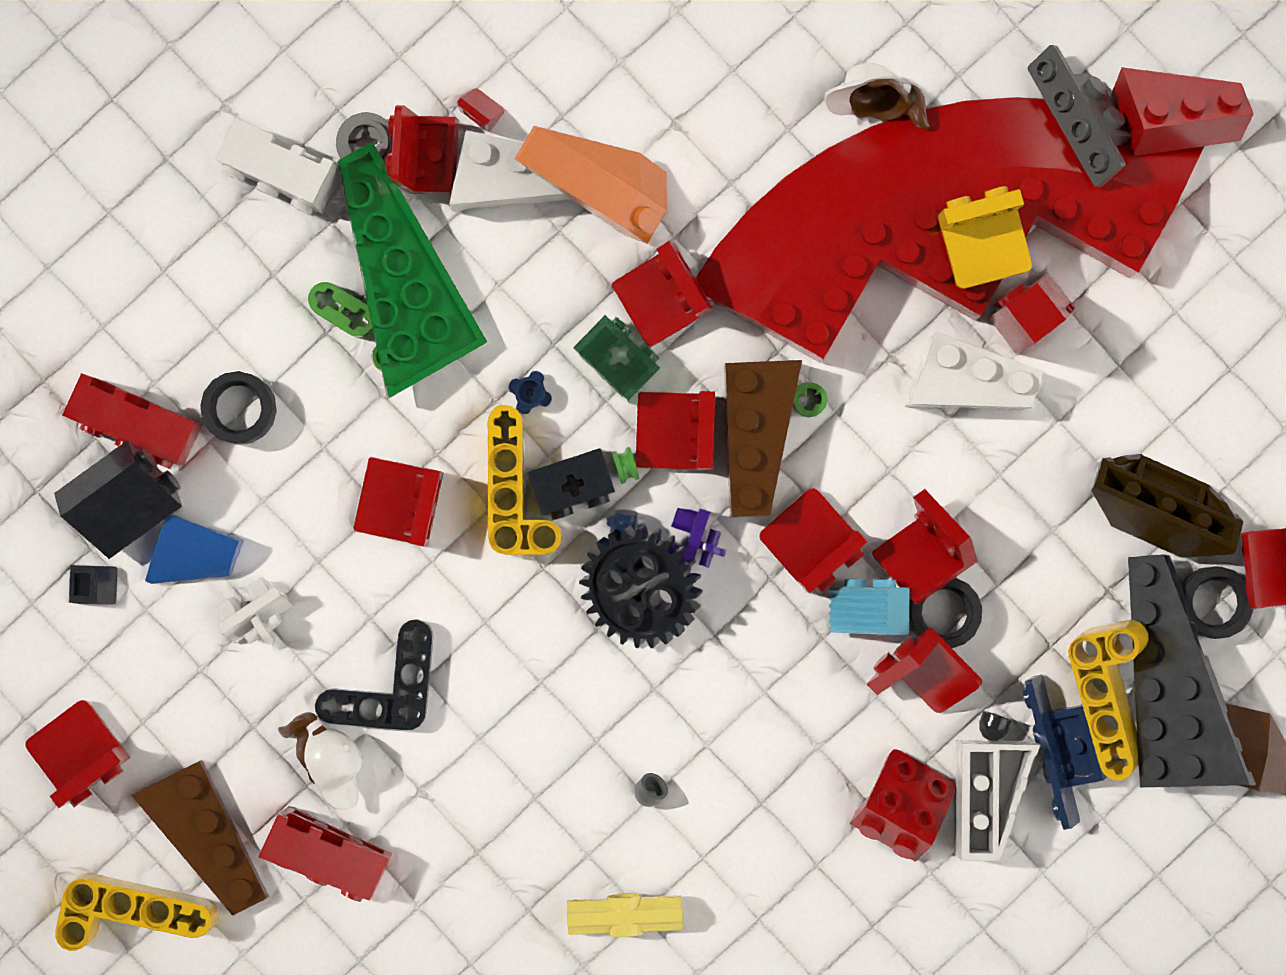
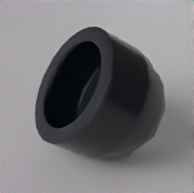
M983 711L979 720V730L985 739L998 741L1007 735L1012 721L997 714Z

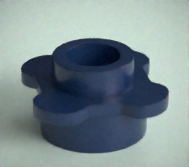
M532 371L529 377H524L521 380L515 378L510 381L508 389L515 395L517 400L516 409L519 413L529 414L531 409L535 407H547L550 405L552 395L544 387V375L541 372ZM528 389H532L534 391L533 396L527 395Z

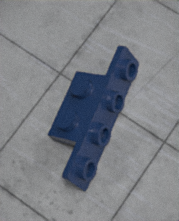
M1042 674L1035 675L1025 681L1026 687L1023 689V697L1027 708L1032 709L1035 720L1033 736L1035 742L1040 744L1045 759L1042 765L1043 775L1048 784L1051 783L1054 794L1052 809L1057 821H1061L1063 830H1068L1080 822L1072 786L1104 781L1107 776L1103 774L1100 768L1083 705L1052 710L1044 677Z

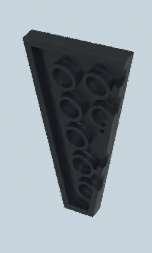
M1170 555L1128 557L1131 620L1140 622L1146 628L1149 639L1147 646L1133 659L1140 788L1256 785L1252 773L1248 772L1241 754L1243 749L1239 738L1234 736L1227 714L1229 711L1207 655H1204L1198 640L1200 634L1195 622L1191 621L1184 603L1186 597Z

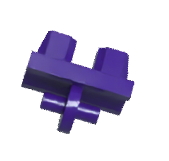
M677 508L671 527L690 533L686 545L687 550L682 556L683 559H695L697 550L701 549L703 552L698 565L709 568L714 554L725 557L727 550L717 547L721 532L710 529L706 543L701 541L711 512L699 508L698 512L691 509ZM673 544V547H674L676 550L681 547V546H678V545Z

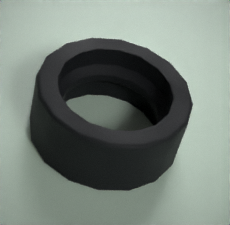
M241 371L224 373L213 379L204 390L200 404L202 420L209 432L222 441L237 445L253 443L264 437L273 426L277 412L275 396L269 386L257 376ZM241 385L250 388L257 394L261 404L259 419L253 426L246 430L236 431L227 428L221 423L217 416L216 406L218 398L225 390Z
M1221 566L1203 567L1188 574L1181 583L1186 597L1184 603L1191 621L1195 622L1200 636L1210 639L1229 638L1241 632L1251 620L1254 609L1249 607L1246 579L1235 570ZM1210 580H1219L1227 583L1233 589L1237 598V607L1234 615L1230 620L1220 625L1204 623L1197 617L1193 609L1195 591L1201 584Z
M954 578L939 590H951L959 594L965 602L967 617L963 626L955 633L948 635L938 634L951 648L964 645L975 636L982 622L983 609L979 596L968 583ZM909 599V624L916 636H919L928 629L922 616V609L926 599L919 604H914Z

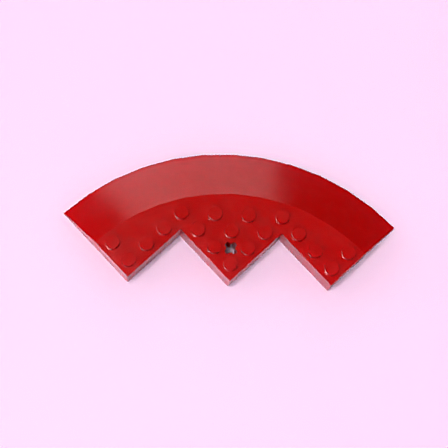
M1008 97L966 100L927 108L926 115L930 123L929 129L915 126L912 124L910 117L905 114L871 126L825 149L785 176L752 205L719 242L696 276V279L708 300L821 363L877 266L974 321L982 316L1002 279L966 289L957 287L938 215L943 209L948 208L947 202L957 198L970 196V200L973 202L985 199V192L995 188L1007 186L1009 192L1020 189L1024 205L1018 209L1025 238L1034 224L1113 270L1131 278L1140 272L1176 208L1204 146L1133 156L1128 141H1126L1122 146H1116L1125 161V167L1102 187H1095L1045 99Z

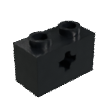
M601 448L528 472L542 516L550 514L552 521L574 514L572 507L587 502L589 509L610 502L608 495L615 493ZM571 475L576 480L583 479L584 486L579 488V495L573 497L570 491L563 492L562 486L568 483L567 477Z

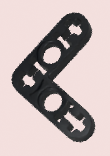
M413 619L404 623L399 629L393 693L339 688L328 689L322 692L316 699L315 712L323 722L339 725L397 730H413L419 727L426 719L434 641L431 626L424 620ZM414 625L420 626V632L426 634V641L419 642L417 652H425V660L417 657L403 658V650L409 653L412 652V640L406 639L405 635L406 632L413 631ZM407 664H417L423 670V679L419 684L409 685L404 682L402 670ZM400 689L408 692L422 690V698L418 696L413 697V709L419 710L420 715L412 718L411 723L405 722V716L399 715V708L406 707L408 695L400 697ZM331 695L337 696L336 700L338 703L350 704V696H356L357 698L353 706L355 719L348 718L350 710H338L335 713V717L330 716L329 709L323 708V702L329 701ZM373 698L381 704L382 712L377 719L368 720L363 717L360 707L365 699Z

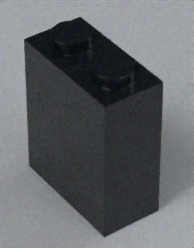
M129 440L122 443L54 493L60 517L108 559L182 507L178 490L181 487L177 479L168 470L162 472L157 467L153 456L145 448L139 450Z

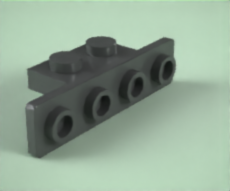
M1049 45L1028 65V72L1095 187H1102L1125 167V161L1116 147L1122 146L1131 138L1124 125L1125 118L1111 103L1107 96V87L1099 78L1074 74L1057 45Z

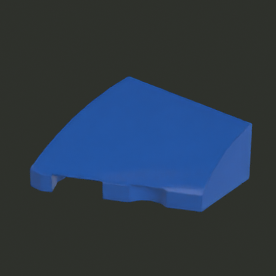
M171 514L163 523L145 582L157 584L229 577L244 541Z

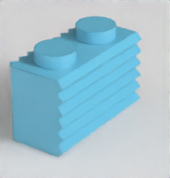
M844 579V587H831L828 590L831 593L829 597L831 601L829 607L831 610L828 613L831 617L829 619L831 624L829 631L831 633L909 634V588L896 587V580H873V587H867V579Z

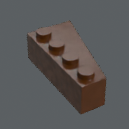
M802 360L725 363L724 365L730 518L770 516Z

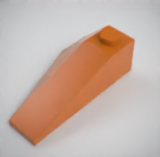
M533 126L514 160L624 236L643 243H649L667 212V172L639 152Z

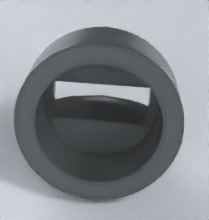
M647 773L635 786V798L642 806L653 807L658 805L668 794L667 784L659 775Z

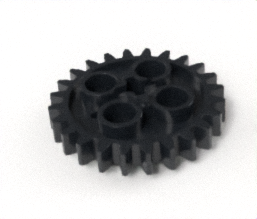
M644 524L637 529L636 533L631 525H627L622 529V533L615 529L608 534V538L603 537L596 542L597 548L594 547L587 553L591 561H587L581 566V569L589 574L579 580V584L589 587V590L581 596V599L592 600L593 605L586 612L587 614L598 613L600 616L595 626L599 627L606 623L609 626L607 637H611L618 632L620 633V644L624 645L630 638H633L634 646L637 649L644 644L645 640L652 649L660 640L666 645L673 639V635L679 637L685 631L684 626L688 627L695 620L691 613H695L701 607L697 601L693 600L703 593L702 589L693 586L701 578V574L690 573L689 570L696 563V560L683 559L682 556L686 552L687 547L683 546L676 550L673 547L675 542L674 535L666 541L661 540L662 530L660 528L651 535L648 534L647 526ZM642 556L650 558L654 569L645 566ZM611 571L619 574L622 584L614 581L611 577ZM664 572L669 575L668 578L654 582L647 589L645 587L640 588L619 601L613 599V596L627 592L633 585L640 586ZM660 590L670 595L672 603L662 599ZM628 604L636 607L640 617L631 614Z

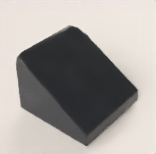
M70 565L69 603L115 604L117 601V567Z

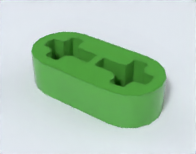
M320 282L310 290L308 295L309 306L320 317L356 338L368 336L373 331L368 306L329 282ZM330 290L334 291L332 298L341 305L338 311L327 305L323 310L319 309L321 302L317 299L320 292L327 294ZM347 309L355 314H359L362 310L366 311L364 318L368 321L365 328L358 326L353 330L351 329L353 322L343 314Z

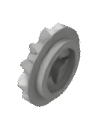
M370 112L357 113L346 119L340 126L336 136V149L340 159L361 148L351 143L363 140L366 128H368L371 139L382 143L377 144L375 147L386 164L388 153H392L393 138H390L388 132V121L382 116Z

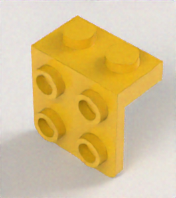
M1007 186L995 188L985 192V199L971 202L970 196L957 198L947 202L948 208L943 209L938 215L955 283L960 289L1023 274L1032 268V261L1018 209L1024 205L1020 189L1009 192Z

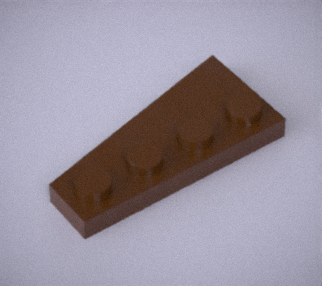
M203 760L131 795L232 916L269 897Z

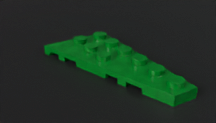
M370 142L339 159L338 166L387 399L486 344L487 340L401 190L396 184L392 183L391 177L387 175L386 164L374 143Z

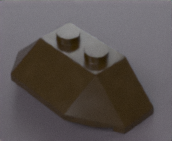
M1142 454L1125 455L1113 459L1107 457L1100 461L1091 491L1111 527L1180 558L1231 555L1237 550L1244 521L1238 514H1233L1228 504L1209 484Z

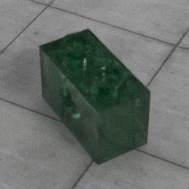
M604 315L573 347V350L629 403L660 371V367L656 364L660 358L644 342L638 347L628 337L632 333L631 329L617 316L611 321ZM613 348L618 351L624 348L628 350L626 358L629 362L626 365L621 362L615 365L611 363L613 355L610 351Z

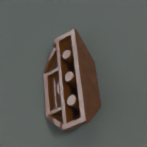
M1226 703L1229 711L1227 714L1234 736L1238 737L1243 749L1241 754L1248 772L1252 773L1256 785L1237 786L1286 795V741L1272 715Z

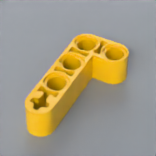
M497 406L489 414L487 422L489 544L494 551L504 555H544L553 553L558 550L563 538L558 525L548 520H525L523 417L512 406ZM503 413H509V417L512 420H516V426L509 427V439L514 440L517 438L516 446L507 443L495 446L496 438L503 440V430L501 427L496 426V420H502ZM502 451H512L517 459L516 466L508 472L500 471L496 466V457ZM508 488L515 492L517 502L512 509L505 511L498 507L496 496L499 491ZM506 526L513 528L517 534L515 545L508 549L500 547L496 540L497 532ZM548 526L555 532V542L549 548H540L534 540L535 532L540 527Z
M1125 620L1089 628L1077 636L1070 643L1068 649L1070 663L1100 768L1103 774L1115 781L1127 779L1139 766L1137 730L1118 664L1133 660L1147 646L1149 640L1148 632L1140 622L1135 620ZM1120 633H1125L1133 639L1134 649L1126 648L1121 644L1119 640ZM1083 641H1088L1095 645L1097 656H1091L1085 652ZM1099 678L1103 680L1108 687V693L1098 691L1093 684V679ZM1104 715L1115 718L1118 723V729L1109 728L1104 722ZM1117 753L1120 759H1116L1115 755Z
M87 873L74 879L66 886L55 929V938L61 948L67 951L82 949L96 937L101 918L183 937L199 938L216 925L218 910L216 905L206 898ZM80 884H86L92 889V902H85L79 897L78 887ZM117 892H123L129 896L131 900L129 910H122L116 905L115 896ZM154 901H162L167 905L169 915L166 919L158 918L153 913L152 904ZM196 910H199L200 918L206 919V921L197 926L195 925L196 919L186 915H191ZM179 914H183L184 916L176 922ZM71 922H77L83 926L85 931L83 940L75 939L70 934L69 925Z

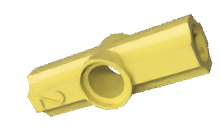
M621 893L608 895L605 899L567 900L568 935L609 933V936L633 937L642 935L646 931L683 930L682 895L642 897L641 894Z

